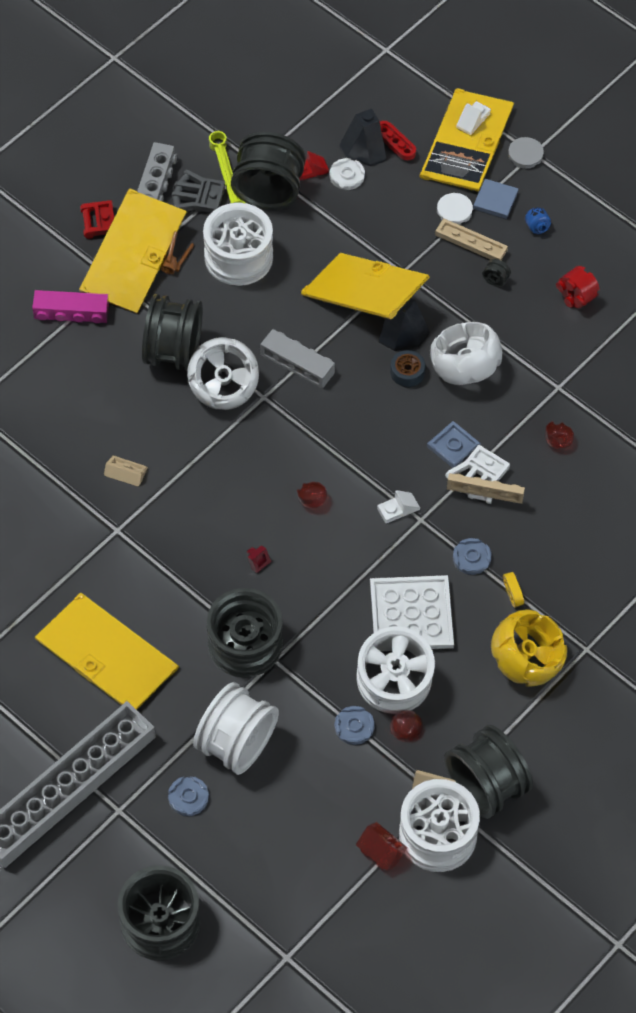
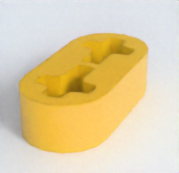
M514 572L503 574L504 586L512 606L515 608L524 605L523 594Z

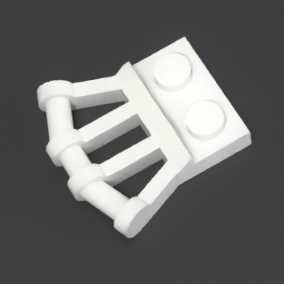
M478 445L465 462L450 469L445 476L448 479L449 473L459 474L469 468L471 470L467 473V477L473 478L477 473L481 475L482 480L499 481L510 468V463ZM466 493L470 499L483 500L488 504L492 502V498Z

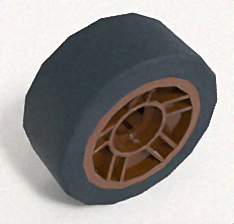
M409 350L401 351L394 355L390 365L392 380L403 387H412L419 384L425 376L426 364L424 358L419 353Z

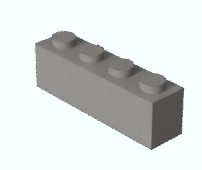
M272 329L260 344V354L322 389L335 373V363L330 358L319 355L315 350L308 349L299 341L288 338L282 332Z

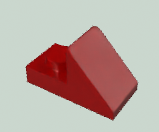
M307 151L304 171L299 180L329 173L324 157Z

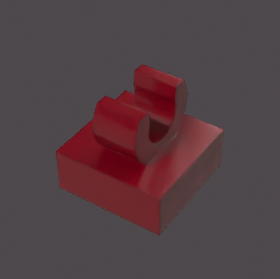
M262 545L257 549L251 547L246 551L249 555L247 558L250 566L256 573L271 562L267 549Z

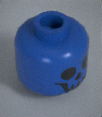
M532 208L526 214L525 222L534 234H542L551 226V219L543 208Z

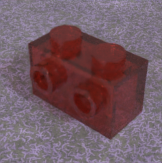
M378 822L368 825L356 843V846L360 848L364 855L371 857L378 867L386 871L398 864L408 848Z

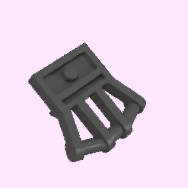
M185 170L180 180L174 184L175 191L172 192L171 199L175 207L185 211L196 210L199 213L201 211L212 213L220 207L225 189V181L203 178L189 170ZM192 180L198 184L187 183V181ZM183 190H187V191L198 192V195H197V194H191V193H185V192H182V191H183ZM180 200L191 201V202H190V203H183V204H181V203H180Z

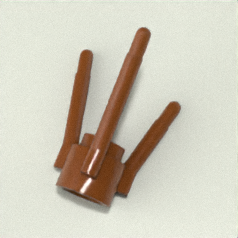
M174 231L169 253L160 267L167 274L179 271L180 266L194 247L192 243L177 263V258L172 256L177 231Z

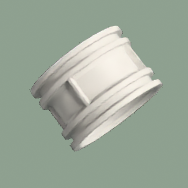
M398 626L380 629L368 637L359 652L356 677L358 689L364 700L376 710L389 714H401L418 707L430 691L434 673L435 660L430 645L417 632ZM392 647L393 652L385 656L380 650ZM405 650L410 651L416 657L409 660L404 655ZM367 663L381 665L382 673L369 679L365 666ZM398 665L399 669L393 670L392 667ZM410 670L425 672L423 681L417 687L407 678ZM389 680L398 682L400 694H391L383 691Z

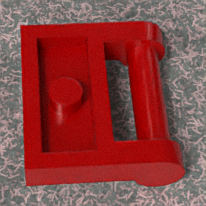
M112 200L82 204L80 211L83 214L84 237L90 239L97 235L107 234L114 220ZM91 211H95L97 227H92Z

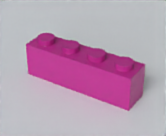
M35 290L32 307L34 319L107 323L109 310L108 294Z

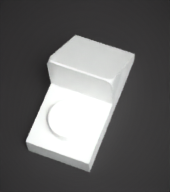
M477 101L473 105L467 103L456 128L472 135L490 115L491 109Z
M398 490L395 491V498L377 505V509L386 524L420 510L412 493Z

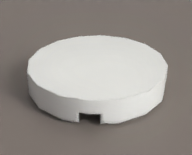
M344 158L333 163L329 177L335 187L351 190L363 183L365 170L359 161Z
M450 193L440 198L437 205V214L441 217V220L444 218L460 225L464 221L467 222L472 216L473 205L466 196L460 193Z

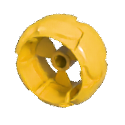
M521 610L510 614L500 622L492 636L491 651L498 663V668L508 679L515 683H525L528 687L545 684L555 677L565 664L567 645H564L561 629L550 617L540 615L537 611ZM514 630L523 640L518 646L514 640ZM528 634L536 640L540 647H537L532 640L528 639ZM535 656L542 664H544V667H539L537 664L530 663L528 660Z

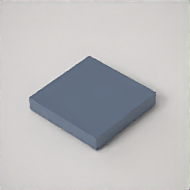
M484 179L473 209L507 219L518 194V188Z
M454 421L427 443V447L452 468L463 463L476 447L481 445L480 442Z

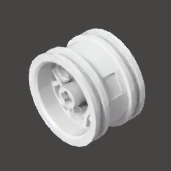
M230 203L221 206L208 216L203 229L205 265L212 276L223 283L237 286L248 285L263 278L271 268L273 261V229L269 217L261 209L246 203Z
M231 682L217 694L205 711L195 732L193 747L198 751H202L206 756L214 755L224 762V766L227 769H232L235 774H242L255 762L269 741L278 720L279 710L275 706H270L267 701H255L250 698L247 689L240 687L236 682Z
M446 779L425 781L415 786L408 793L401 808L399 841L406 857L413 864L428 871L445 872L461 866L470 858L475 849L480 821L479 808L473 795L464 786ZM459 821H464L466 825L460 826ZM420 825L423 829L417 830L414 826ZM455 839L456 841L453 843H449L447 840Z

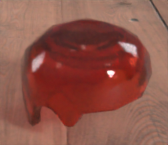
M552 421L546 425L545 439L553 448H566L572 444L574 432L563 422L555 425Z
M320 482L303 483L300 490L297 489L300 503L307 508H318L327 498V490Z
M410 710L398 712L390 723L391 734L398 740H412L420 734L422 729L420 716Z

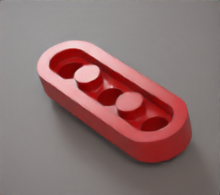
M380 121L383 142L401 159L412 160L416 155L415 145L390 122Z

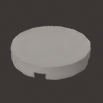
M521 137L514 140L508 150L510 161L512 160L515 166L523 169L533 168L535 165L540 164L544 154L540 142L529 137Z

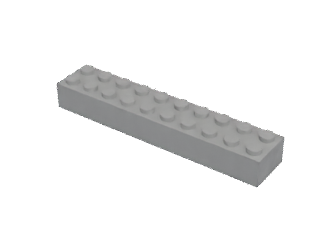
M128 701L0 809V866L3 869L156 738L155 727Z

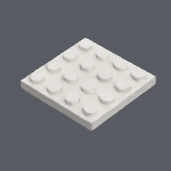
M448 575L370 579L373 633L387 627H405L420 634L428 642L431 649L454 648ZM392 647L380 651H392Z

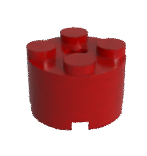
M576 266L556 283V288L565 298V304L570 308L572 306L582 308L599 295L597 291L600 288L595 276L591 272L587 273L584 271L585 267Z

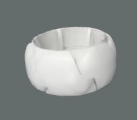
M480 322L455 324L443 330L432 342L430 356L433 368L439 377L450 384L464 385L480 382L490 377L495 372L496 367L501 364L502 347L498 335L490 326Z
M220 337L206 341L193 353L188 364V382L193 394L204 405L214 409L228 410L244 404L252 396L258 384L259 367L254 354L245 344L235 339ZM224 352L236 355L243 362L244 368L231 371L228 366L224 365ZM208 358L216 367L215 379L203 385L201 368ZM222 372H225L226 376L228 377L225 379H221V377L218 376V374H222ZM231 379L242 385L234 394L228 396L219 394L221 386L228 385Z

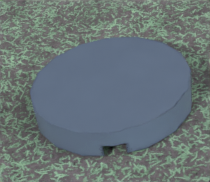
M464 539L454 548L453 562L458 570L465 574H480L491 563V551L489 546L482 543L479 539Z
M359 706L344 708L335 718L334 729L336 735L341 741L351 745L366 742L374 731L373 716Z
M181 777L174 781L169 788V804L180 815H196L203 811L208 804L209 793L207 786L196 777Z

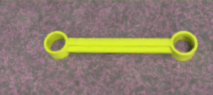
M221 131L212 132L209 136V146L216 152L230 203H245L234 194L231 188L233 172L225 149L227 137ZM215 139L223 140V142L219 144L214 143L212 141Z

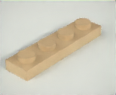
M444 218L435 231L436 236L488 259L502 260L508 250V246Z
M449 473L447 481L448 490L520 504L523 502L525 488L515 484L508 485L499 481H487L479 477L472 478L462 474Z

